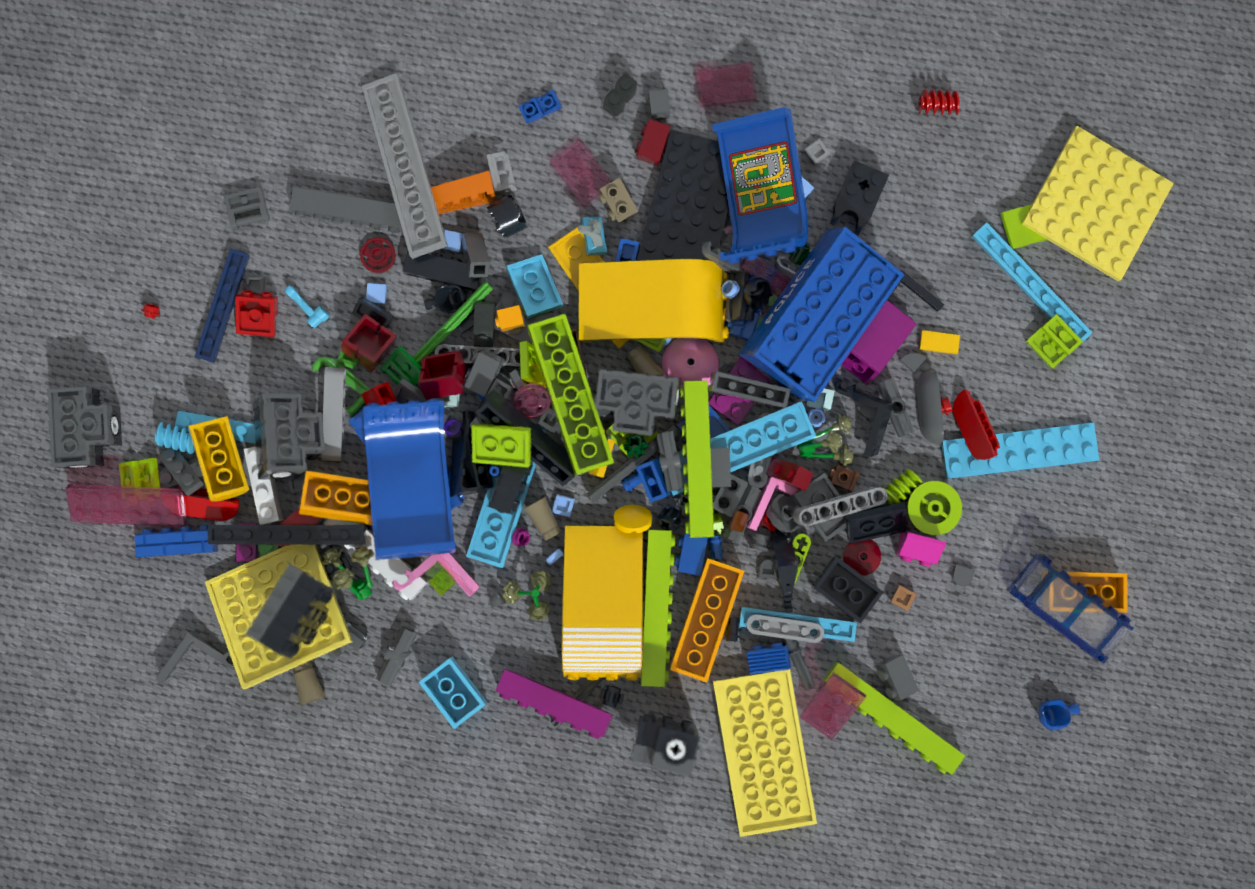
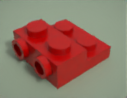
M244 290L236 296V334L274 337L276 335V316L278 315V296H273L272 292H261V295H254V291Z

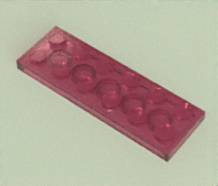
M68 484L65 487L71 522L184 527L187 524L182 489Z

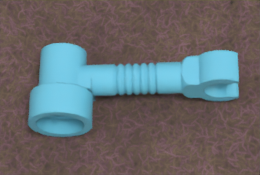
M289 285L284 290L309 316L307 322L313 328H316L322 321L325 322L330 317L321 306L313 310L293 286Z

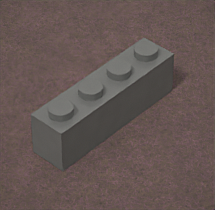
M711 372L708 391L778 408L787 407L790 389L721 372Z

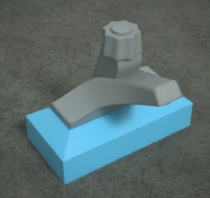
M583 217L581 220L582 225L578 226V231L584 234L587 256L605 255L607 248L602 218Z

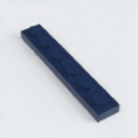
M234 249L229 250L194 357L215 363L250 257L249 254Z

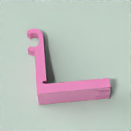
M768 477L767 483L762 489L763 492L746 527L751 530H757L774 489L792 495L798 489L773 477Z
M450 553L431 555L414 571L405 570L404 576L408 578V581L403 585H400L397 580L392 581V585L396 590H404L438 561L469 597L479 588Z

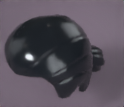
M753 278L748 281L743 289L744 299L749 306L745 313V321H753L755 317L754 312L768 305V297L773 295L770 283L765 278Z
M451 283L442 285L436 289L435 298L424 300L426 310H431L434 307H438L445 314L455 313L466 302V293L459 285Z

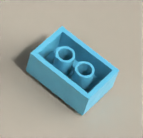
M453 656L419 682L454 729L488 703Z

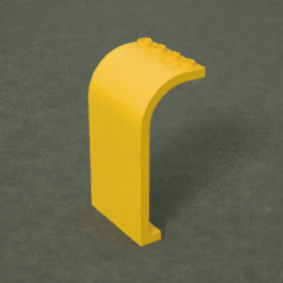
M698 259L579 264V340L586 343L597 340L702 338L713 340L718 344H726V338L729 337L728 327H725L724 320L726 311L725 301H727V298L721 292V287L724 282L728 281V274L713 261Z

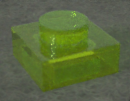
M441 569L428 583L440 596H443L456 582L444 569Z

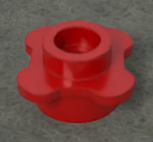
M766 509L759 525L769 529V531H775L776 527L772 522L768 521Z

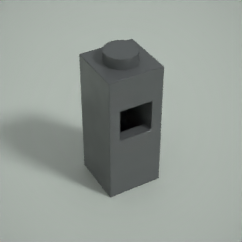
M463 233L462 251L469 278L488 277L490 261L483 234Z

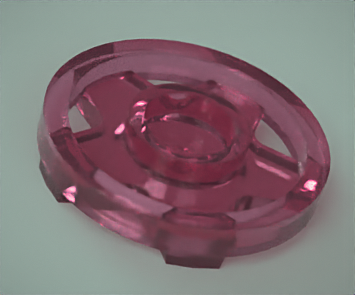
M540 384L523 385L515 393L514 406L527 417L540 416L548 410L550 396L545 387ZM526 407L527 411H524L521 408Z

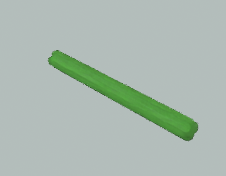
M484 282L412 358L421 365L422 358L429 356L474 310L475 302H481L493 288L487 282Z

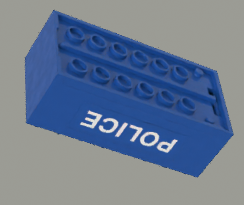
M841 227L826 230L738 354L775 384L790 389V394L796 399L815 402L904 274L848 228Z

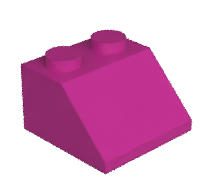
M902 532L896 555L901 556L900 560L912 562V559L919 561V565L930 567L931 564L937 565L946 542L909 532Z

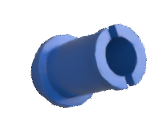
M638 472L627 479L624 478L621 482L626 492L629 490L633 491L632 488L642 483Z
M714 535V537H709V540H707L710 543L711 560L723 558L721 546L723 539L720 538V535Z

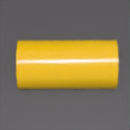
M228 416L188 426L210 501L230 499L249 491Z

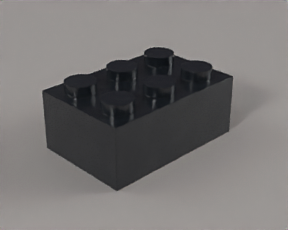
M838 557L831 559L811 586L812 589L858 623H862L884 593Z

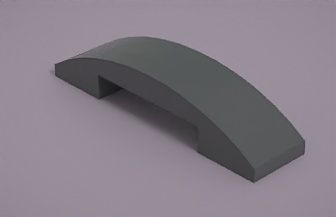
M497 378L495 379L487 395L494 389L538 427L555 433L558 422L554 410L549 407H542L512 390L513 387Z

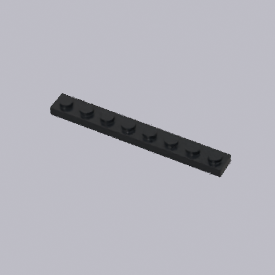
M208 525V544L366 545V525Z

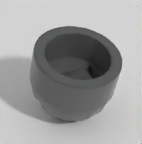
M501 593L491 595V608L506 604L505 598L502 597Z

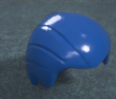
M1060 699L1046 700L1039 707L1038 718L1045 728L1060 730L1070 724L1071 714L1080 713V707L1078 703L1066 706Z

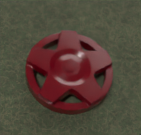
M380 237L371 238L363 244L360 251V260L363 266L370 272L383 273L394 265L396 251L388 240ZM374 242L373 247H367L369 244ZM383 242L387 243L390 248H385ZM364 256L368 257L367 263L364 261ZM392 257V260L389 264L388 258ZM380 266L382 269L377 270L374 268Z

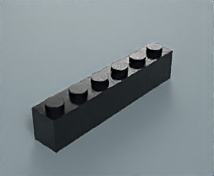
M493 389L482 399L475 413L489 425L531 428V460L562 486L575 477L567 451Z

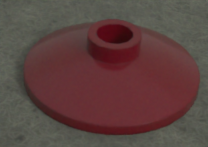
M871 539L852 544L848 543L843 552V561L862 576L869 575L879 567L881 551L878 545ZM861 553L866 554L865 560L860 559Z

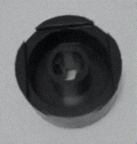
M511 193L487 206L489 214L497 221L495 223L497 231L507 238L528 228L519 205L513 202L515 198Z

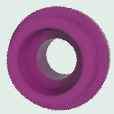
M517 528L512 534V543L518 547L525 546L530 541V534L525 528Z

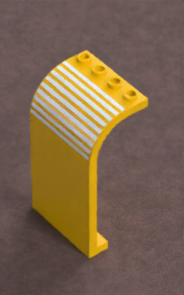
M565 526L562 663L563 675L567 679L578 680L579 677H587L588 680H598L599 678L618 680V678H626V680L634 681L641 678L642 533H636V531H631V534L625 533L615 526Z

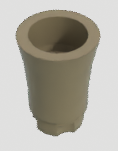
M642 346L628 353L627 358L631 361L630 364L636 372L667 376Z
M546 496L523 508L545 541L561 532Z
M311 661L292 668L300 706L326 697L315 670L312 668Z

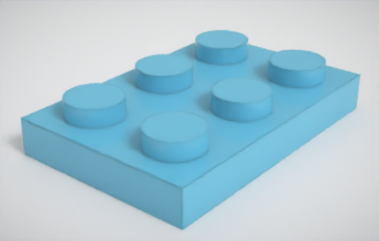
M542 254L506 266L527 319L563 307L562 300Z

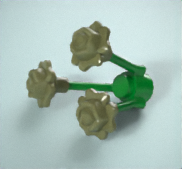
M839 413L837 423L833 424L832 427L817 433L815 438L798 444L800 456H807V459L834 458V460H840L843 463V467L846 468L847 464L852 463L853 450L847 449V445H844L843 449L838 452L843 441L841 435L835 432L841 430L848 435L849 429L852 428L850 418ZM828 433L827 439L822 440V442L815 443L812 441ZM823 446L829 447L834 454H816L813 452H816V447Z
M359 546L350 555L353 562L357 561L363 567L366 581L362 579L354 581L352 578L354 574L348 568L345 569L342 566V562L339 559L343 551L342 548L336 549L331 547L323 554L324 561L322 564H334L335 567L340 569L335 572L332 585L337 590L349 588L360 600L368 598L372 593L371 588L374 586L367 567L368 561L374 556L373 549Z

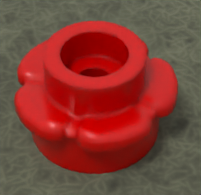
M144 304V308L141 309L144 312V316L155 319L156 316L160 315V307L156 305Z
M941 397L942 413L945 412L948 415V413L953 412L949 398L942 399Z

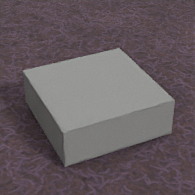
M820 138L804 149L814 165L831 154Z

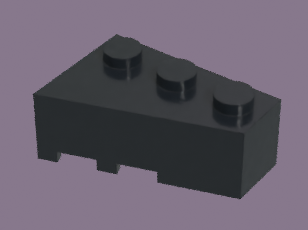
M464 433L454 438L452 442L450 497L482 493L493 488L489 465L472 462V433Z

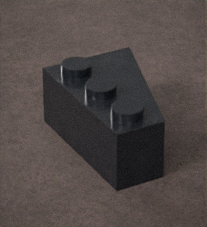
M531 464L530 467L503 465L498 483L493 490L492 500L489 501L487 507L513 515V512H517L521 502L518 501L519 495L525 491L527 483L524 481L526 475L530 476L533 465Z

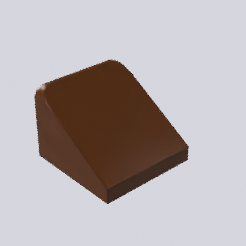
M738 510L734 511L729 528L743 532L749 515Z

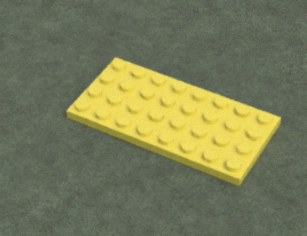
M790 669L713 681L740 837L817 824Z

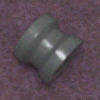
M752 533L753 541L749 548L768 552L769 548L767 545L771 537Z

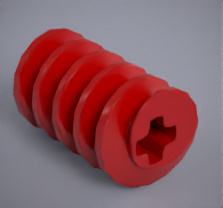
M923 90L919 97V114L922 109H925L926 114L929 113L930 109H932L933 114H936L937 109H940L941 115H943L945 109H947L948 115H951L952 110H955L956 115L959 113L960 98L957 91H953L951 94L949 90H946L943 94L942 90H938L937 93L935 90H931L928 94L927 90Z

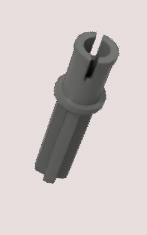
M781 638L784 645H788L789 656L794 663L805 690L813 689L815 683L800 653L802 649L798 648L795 640Z

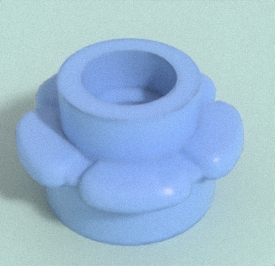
M728 280L723 283L721 292L724 294V297L732 299L738 294L739 285H737L736 281Z
M811 409L807 413L811 425L814 427H819L825 422L826 417L821 409Z

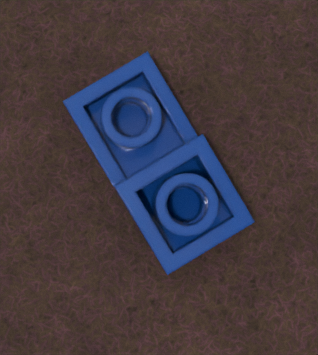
M554 90L539 98L534 97L518 106L526 123L536 121L563 108Z

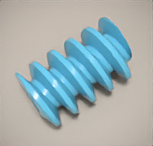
M163 422L159 423L155 433V442H157L158 446L172 447L173 450L180 449L181 452L187 450L190 454L195 452L190 431L186 434L185 427L179 432V426H175L171 430V424L164 428Z

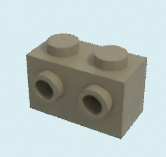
M620 178L598 189V198L602 204L606 203L609 209L607 214L612 221L615 220L616 223H619L638 212Z

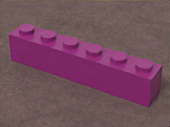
M504 669L496 688V692L500 693L499 697L509 701L511 698L518 701L517 704L524 708L531 706L535 708L534 712L545 716L546 713L552 715V719L563 724L566 721L575 730L589 731L588 735L596 739L605 737L614 715L509 669Z

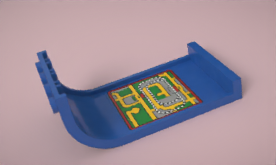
M782 107L712 124L713 132L718 135L733 232L732 248L729 253H720L721 261H728V264L739 263V259L742 258L754 260L758 259V255L765 254V257L777 255V251L784 250V253L796 251V247L804 246L808 238V215L791 109Z

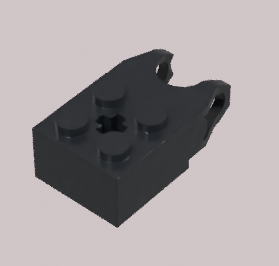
M854 160L834 203L833 218L830 225L834 226L842 215H851L856 221L854 234L858 236L862 227L870 220L889 175ZM861 184L866 187L864 190L860 189Z

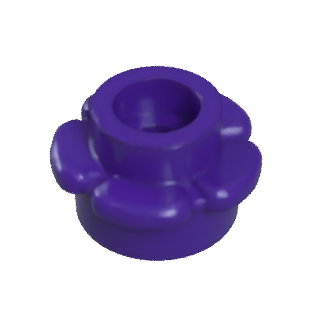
M451 418L444 424V430H446L448 436L457 437L462 433L460 431L462 428L461 421Z

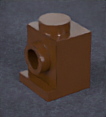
M836 465L835 468H831L828 478L834 486L852 492L860 473ZM841 474L846 475L847 478L845 481H842L840 479Z

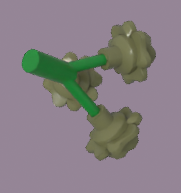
M544 570L540 572L534 571L533 575L529 578L531 587L535 588L532 591H522L517 582L509 581L503 587L502 597L505 598L507 604H515L521 598V595L531 596L534 599V603H530V608L527 610L530 619L541 621L543 618L546 619L551 608L547 602H541L537 597L540 591H548L549 587L552 586L550 574H546Z

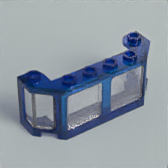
M1036 553L1009 586V593L1091 657L1097 658L1104 664L1109 659L1110 653L1126 634L1134 629L1130 624L1132 620L1123 613L1119 616V612L1112 606L1108 608L1102 604L1104 600L1099 596L1088 594L1086 592L1088 588L1080 582L1075 584L1070 580L1072 576L1064 570L1059 572L1051 565L1053 561L1044 554L1040 556Z

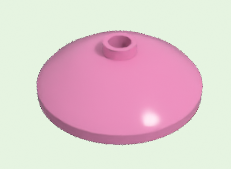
M677 338L667 346L662 357V370L669 377H681V386H684V381L708 380L709 385L711 372H718L719 360L716 350L707 340L702 338ZM688 359H693V360H694V364H693V365H689V364L687 363V360H688Z

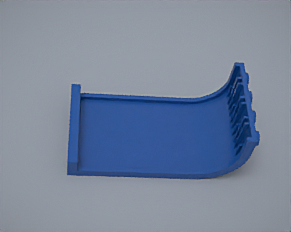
M430 399L427 402L419 403V401L413 400L408 401L407 404L390 402L387 405L379 406V404L373 403L363 407L375 560L455 553L456 545L453 533L444 444V401Z

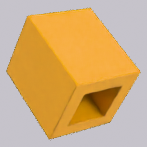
M519 305L497 310L498 316H494L497 328L501 327L502 332L525 327Z

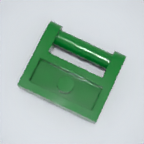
M402 346L397 347L380 367V371L383 374L386 373L398 385L402 379L391 368L393 367L405 380L416 387L419 382L420 371H422L421 366Z

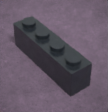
M407 250L402 270L405 275L442 284H456L463 289L476 291L480 287L482 277L469 278L466 263L461 262V259L455 257L446 259L443 258L442 254L432 252V255L424 254L412 259Z

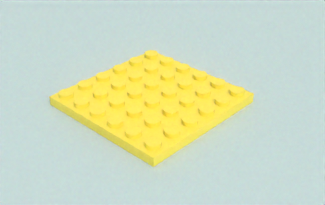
M1076 126L1021 224L1116 281H1121L1174 183L1079 126Z
M316 545L284 546L205 581L242 689L250 688L352 642L334 591L330 602L324 605L329 609L328 617L318 627L316 637L309 643L302 641L299 652L292 658L276 654L245 634L289 564L303 570L332 588Z

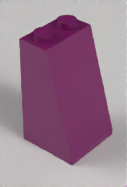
M886 301L841 366L868 385L883 370L917 323L910 316L902 313L895 304Z

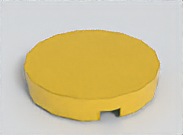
M625 505L618 508L614 513L615 527L625 533L631 534V531L642 533L648 530L652 524L651 512L646 507L640 505Z

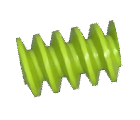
M905 469V475L900 473L898 475L899 480L894 478L892 480L893 485L888 483L886 485L887 489L883 488L887 493L886 503L888 505L900 503L899 498L906 501L905 494L911 495L912 488L915 490L917 484H923L920 477L913 471Z

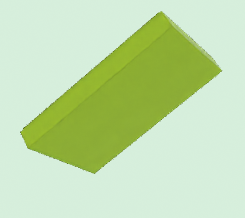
M473 423L472 462L530 467L531 428Z

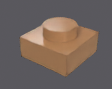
M898 585L890 602L908 611L917 594Z

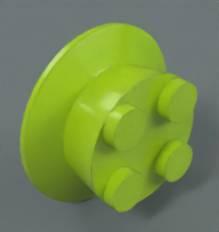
M929 481L919 485L910 495L908 515L913 525L921 532L929 535H942L951 531L958 524L962 515V502L956 490L950 485L940 481Z

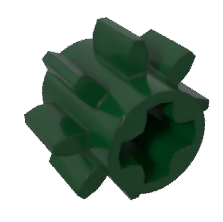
M805 244L804 246L796 247V251L787 253L791 255L789 260L794 264L802 265L810 253V246Z
M634 434L626 438L627 444H624L623 447L627 451L628 457L633 456L638 459V457L646 455L645 449L648 448V444L645 442L643 435L639 437Z

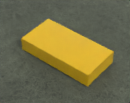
M922 330L919 350L957 355L960 335Z

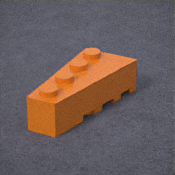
M489 171L431 187L439 214L484 205L497 200Z

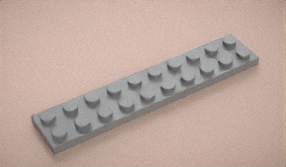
M395 73L363 85L362 89L410 257L413 259L448 246L399 75Z

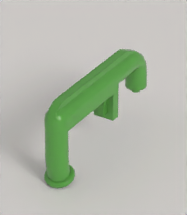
M328 357L318 358L311 365L313 367L312 371H318L323 365L326 367L345 368L337 364L335 359ZM346 369V383L360 394V397L354 404L346 408L350 417H353L365 404L361 394L370 390V388Z

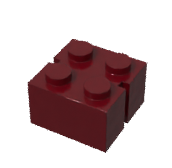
M364 314L342 340L341 351L353 360L358 358L359 364L373 372L395 345L397 335L382 326L379 336H377L379 323Z
M459 350L422 358V371H420L418 384L426 400L463 393L467 367Z

